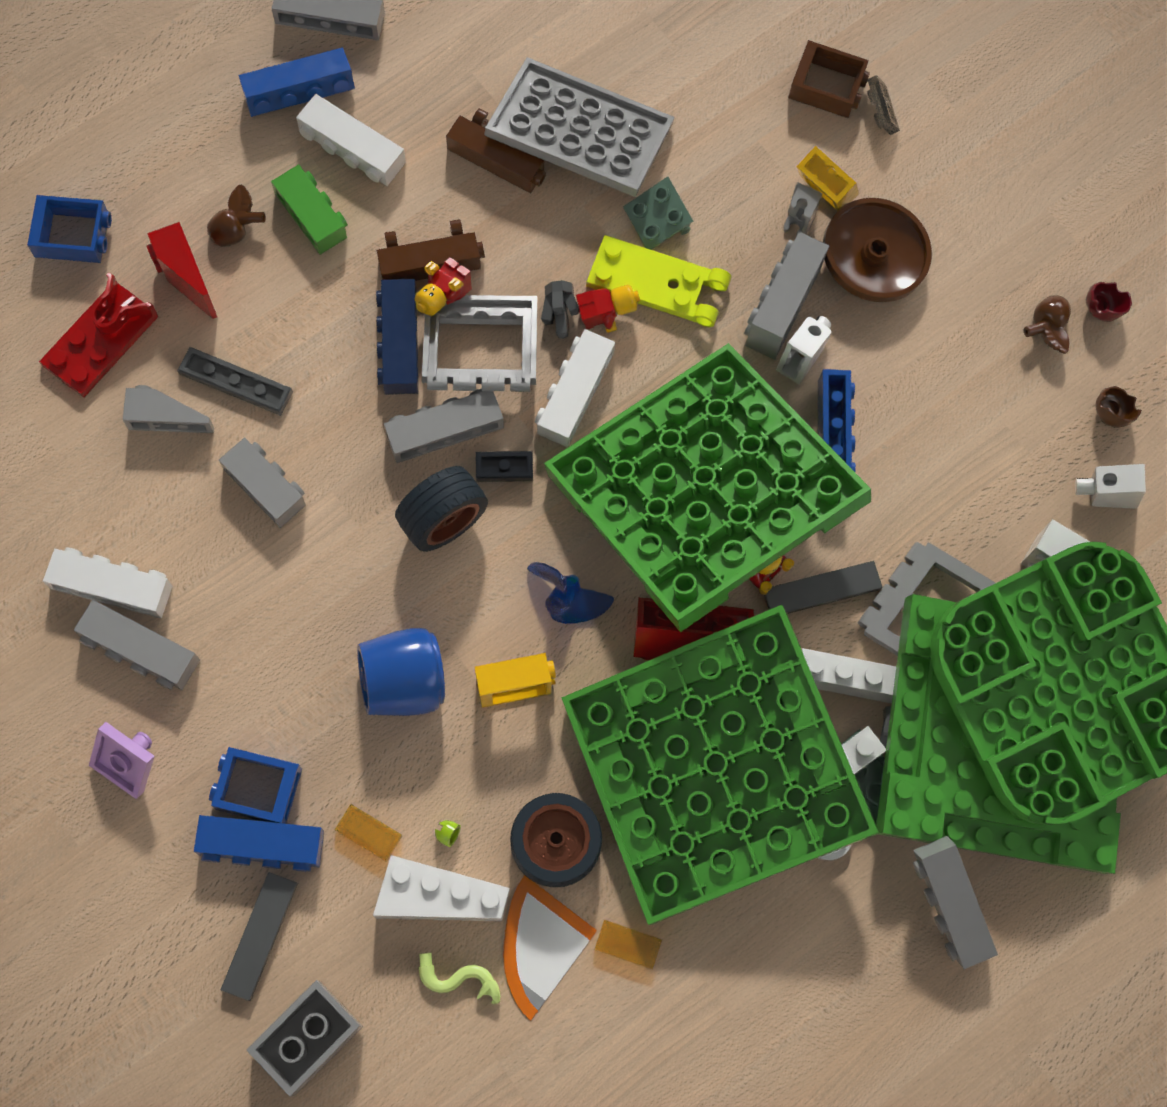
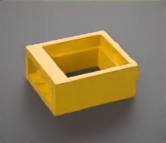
M817 146L796 166L801 178L814 190L823 193L822 198L837 211L852 202L859 194L857 183Z
M546 653L474 666L482 708L551 694V685L556 684L553 660L547 661Z

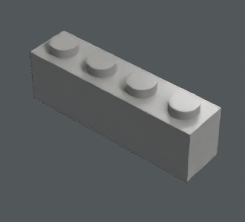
M274 0L272 5L275 24L379 40L385 16L383 0Z
M477 389L471 392L469 396L460 399L457 397L449 398L442 405L436 407L425 406L408 416H394L389 419V422L384 423V427L396 463H400L503 429L504 421L494 392Z
M93 599L74 628V631L81 637L79 642L93 650L97 646L106 650L104 655L118 663L122 659L131 663L130 669L146 677L147 673L158 677L156 682L169 690H172L173 686L183 690L200 661L194 652Z
M946 836L913 850L917 861L913 862L915 871L920 879H925L928 888L924 889V894L931 907L935 906L938 915L934 919L940 933H945L949 942L945 944V948L952 961L957 960L963 969H966L997 956V950L956 844Z

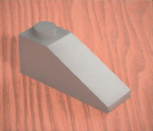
M145 385L126 388L122 420L128 430L214 433V426L209 417L160 391Z

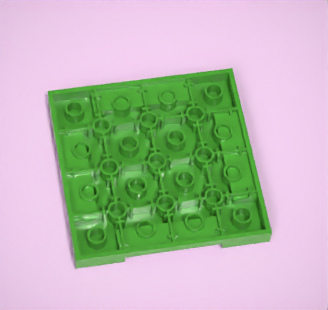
M729 343L544 463L549 478L579 513L582 511L643 583L647 594L680 632L727 601L730 591L820 530L825 534L871 502V488Z
M916 594L905 597L876 825L879 835L931 843L948 836L959 849L1102 874H1115L1121 813H1116L1117 798L1107 802L1106 806L1079 820L1055 825H1040L1025 821L1011 813L1000 802L932 666L931 640L934 629L945 611L956 602Z
M783 605L561 697L648 925H653L760 880L879 834Z

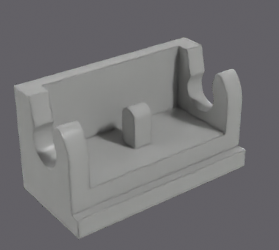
M797 182L788 209L789 215L784 224L785 233L789 230L791 224H797L800 227L797 234L801 232L807 235L815 219L823 193Z

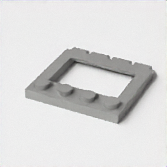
M465 295L460 300L445 305L433 316L425 314L422 383H427V390H448V383L453 384V391H476V384H482V391H505V384H510L511 392H530V385H536L537 296ZM439 325H522V370L437 368Z
M915 542L904 557L905 561L911 564V566L901 562L888 580L896 588L885 584L872 602L880 610L869 606L858 621V624L865 629V636L898 656L900 637L888 630V627L903 608L905 597L913 594L932 566L937 567L976 592L995 584V582L928 542L924 546L919 542Z

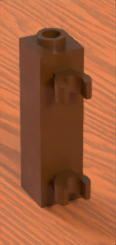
M478 108L472 121L460 115L446 135L447 150L530 194L535 186L539 187L546 177L543 159L484 135L485 127L489 122L486 119L488 112Z
M460 219L450 221L452 235L450 237L398 246L395 231L385 232L387 248L376 250L382 280L415 279L417 281L428 279V274L424 269L425 266L432 261L440 269L449 257L458 262L459 266L462 265L470 271L481 269L480 259L485 258L482 241L477 242L475 232L463 234Z

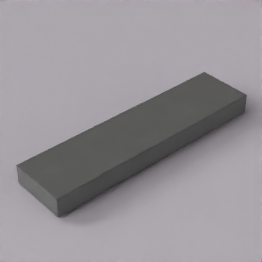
M189 347L177 370L182 376L280 416L293 393L292 388L192 347Z
M870 561L772 586V589L764 597L768 610L783 605L786 613L789 614L879 591L883 587L875 562Z
M268 872L220 989L221 991L251 1001L297 888V882Z

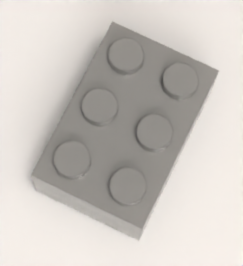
M316 980L247 1051L277 1084L292 1097L363 1026L320 981Z

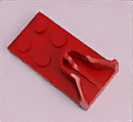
M111 273L106 274L108 280L105 291L39 361L42 367L83 398L86 397L159 317L153 304L150 302L144 303L125 289Z

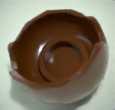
M1117 386L1102 390L1095 404L1096 412L1101 421L1114 428L1130 425L1137 420L1142 410L1136 409V397L1128 395L1124 389Z

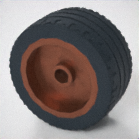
M452 466L436 472L414 487L398 505L395 511V518L410 541L420 551L428 552L452 542L472 527L485 512L488 499L467 470L462 466Z
M563 793L545 794L528 802L517 814L511 829V851L518 868L530 880L547 887L569 886L582 880L595 866L602 847L601 827L594 812L580 799ZM553 834L561 835L562 842L560 844H553L550 838Z

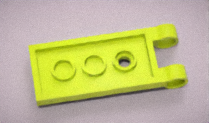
M604 235L586 281V287L595 290L608 289L611 293V290L614 288L630 285L633 291H638L640 301L637 302L638 304L696 322L705 327H713L719 311L708 304L697 305L703 285L716 291H726L732 276L729 272L720 268L709 269ZM676 281L679 286L672 289L668 286V283Z

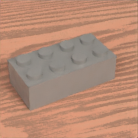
M798 232L794 241L789 239L783 251L781 262H777L769 285L764 287L759 298L760 302L757 308L753 309L748 319V325L744 332L748 336L746 347L774 360L776 359L822 268L829 245L801 232Z

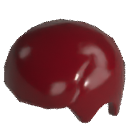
M1098 282L1089 288L1085 299L1092 315L1103 322L1119 319L1128 313L1132 306L1131 294L1128 291H1119L1116 282Z

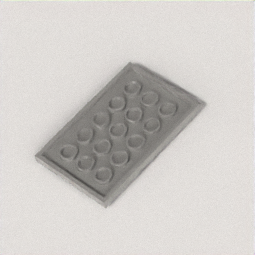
M527 57L488 122L484 135L636 197L673 125L675 117Z

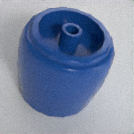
M410 628L357 644L359 677L367 715H420L439 709L440 704L444 703V671L440 648L434 633H429L424 628Z

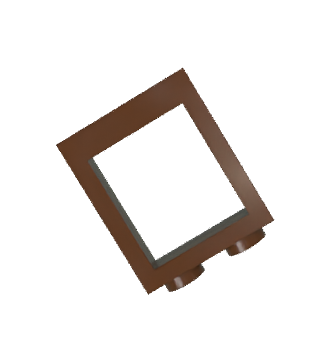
M808 40L788 98L849 118L851 110H857L862 97V94L858 93L859 88H865L870 72L866 71L869 60ZM812 63L854 77L855 81L849 98L846 99L804 85Z

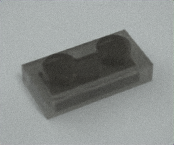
M877 75L867 79L870 88L867 91V95L871 104L876 107L877 113L874 114V118L880 129L884 128L890 135L900 131L886 84Z

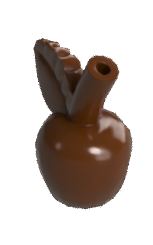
M242 184L232 191L228 200L229 209H223L216 213L207 224L208 235L220 247L231 246L242 241L246 234L244 225L265 223L266 216L264 212H251V207L253 206L252 197Z
M1059 295L1045 298L1035 308L1033 315L1035 324L1024 327V335L1031 337L1042 333V338L1048 344V347L1066 354L1069 351L1070 343L1068 334L1063 328L1067 326L1071 314L1069 302Z

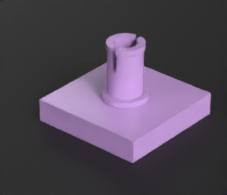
M105 722L98 728L89 766L137 799L145 790L155 757L147 751L151 747L152 741L143 732H138L130 739Z

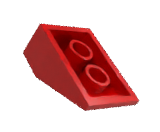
M180 222L147 233L151 244L146 245L158 274L164 272L167 281L212 319L217 318L218 316Z

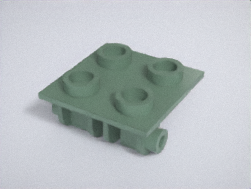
M668 176L623 206L643 244L650 250L677 232H680L681 235L687 234L691 230L690 224L694 222Z

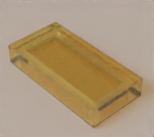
M350 804L334 829L385 862L388 861L402 838V834Z
M604 920L594 950L653 970L662 939Z

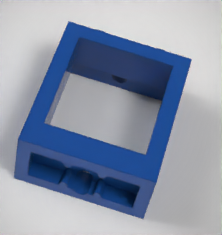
M36 195L27 246L35 258L101 263L102 253L107 251L108 243L105 235L106 229L111 227V212L107 210L103 200ZM53 215L96 218L91 247L49 243Z
M228 747L227 754H222L219 760L218 771L221 774L218 784L214 783L210 790L209 801H212L211 806L218 811L258 821L287 824L302 772L300 765ZM237 759L284 771L272 813L224 801Z

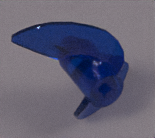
M533 562L527 567L529 572L555 585V588L545 601V606L552 619L557 622L574 624L589 621L604 614L614 602V597L611 595L580 588L579 578L576 575L563 576L554 567L540 562Z

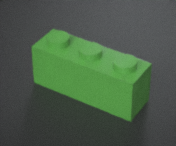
M298 164L271 181L275 195L319 255L347 238L345 227L348 224L339 211L337 213L334 212L331 208L332 202L324 191L319 192L316 188L317 182L309 171L305 173Z

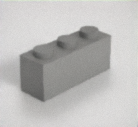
M244 437L222 456L219 462L223 470L281 528L306 506L303 499L305 493L296 482L292 481L289 483L283 477L285 472L275 461L270 464L264 458L266 453L258 443L254 442L251 444Z

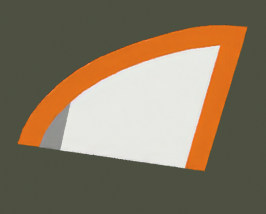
M524 875L510 903L505 929L503 958L505 974L511 994L522 1013L531 1021L597 930Z

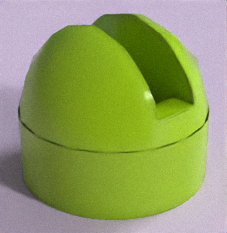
M445 820L439 823L442 827L441 831L435 829V836L440 843L451 847L460 833L461 826L453 821Z

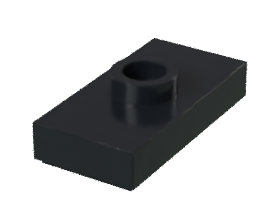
M533 451L476 452V482L533 481Z

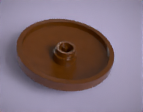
M863 198L846 204L832 217L823 237V243L829 245L824 261L832 277L843 289L867 301L892 302L908 296L924 280L931 265L932 247L925 227L911 211L887 199Z

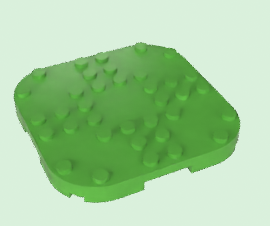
M1084 542L1074 545L956 602L945 611L934 629L931 640V661L935 675L995 795L1011 813L1025 821L1040 825L1070 823L1106 806L1107 802L1147 781L1167 774V624L1157 607L1162 602L1147 573L1140 563L1123 549L1117 550L1103 542Z

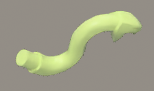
M432 953L419 954V976L421 982L431 991L448 993L458 988L466 979L477 978L482 983L477 999H480L483 995H489L493 999L491 1001L492 1004L500 1002L501 994L498 983L493 979L491 973L482 966H464L456 971L448 980L441 981L435 975V968L432 965Z

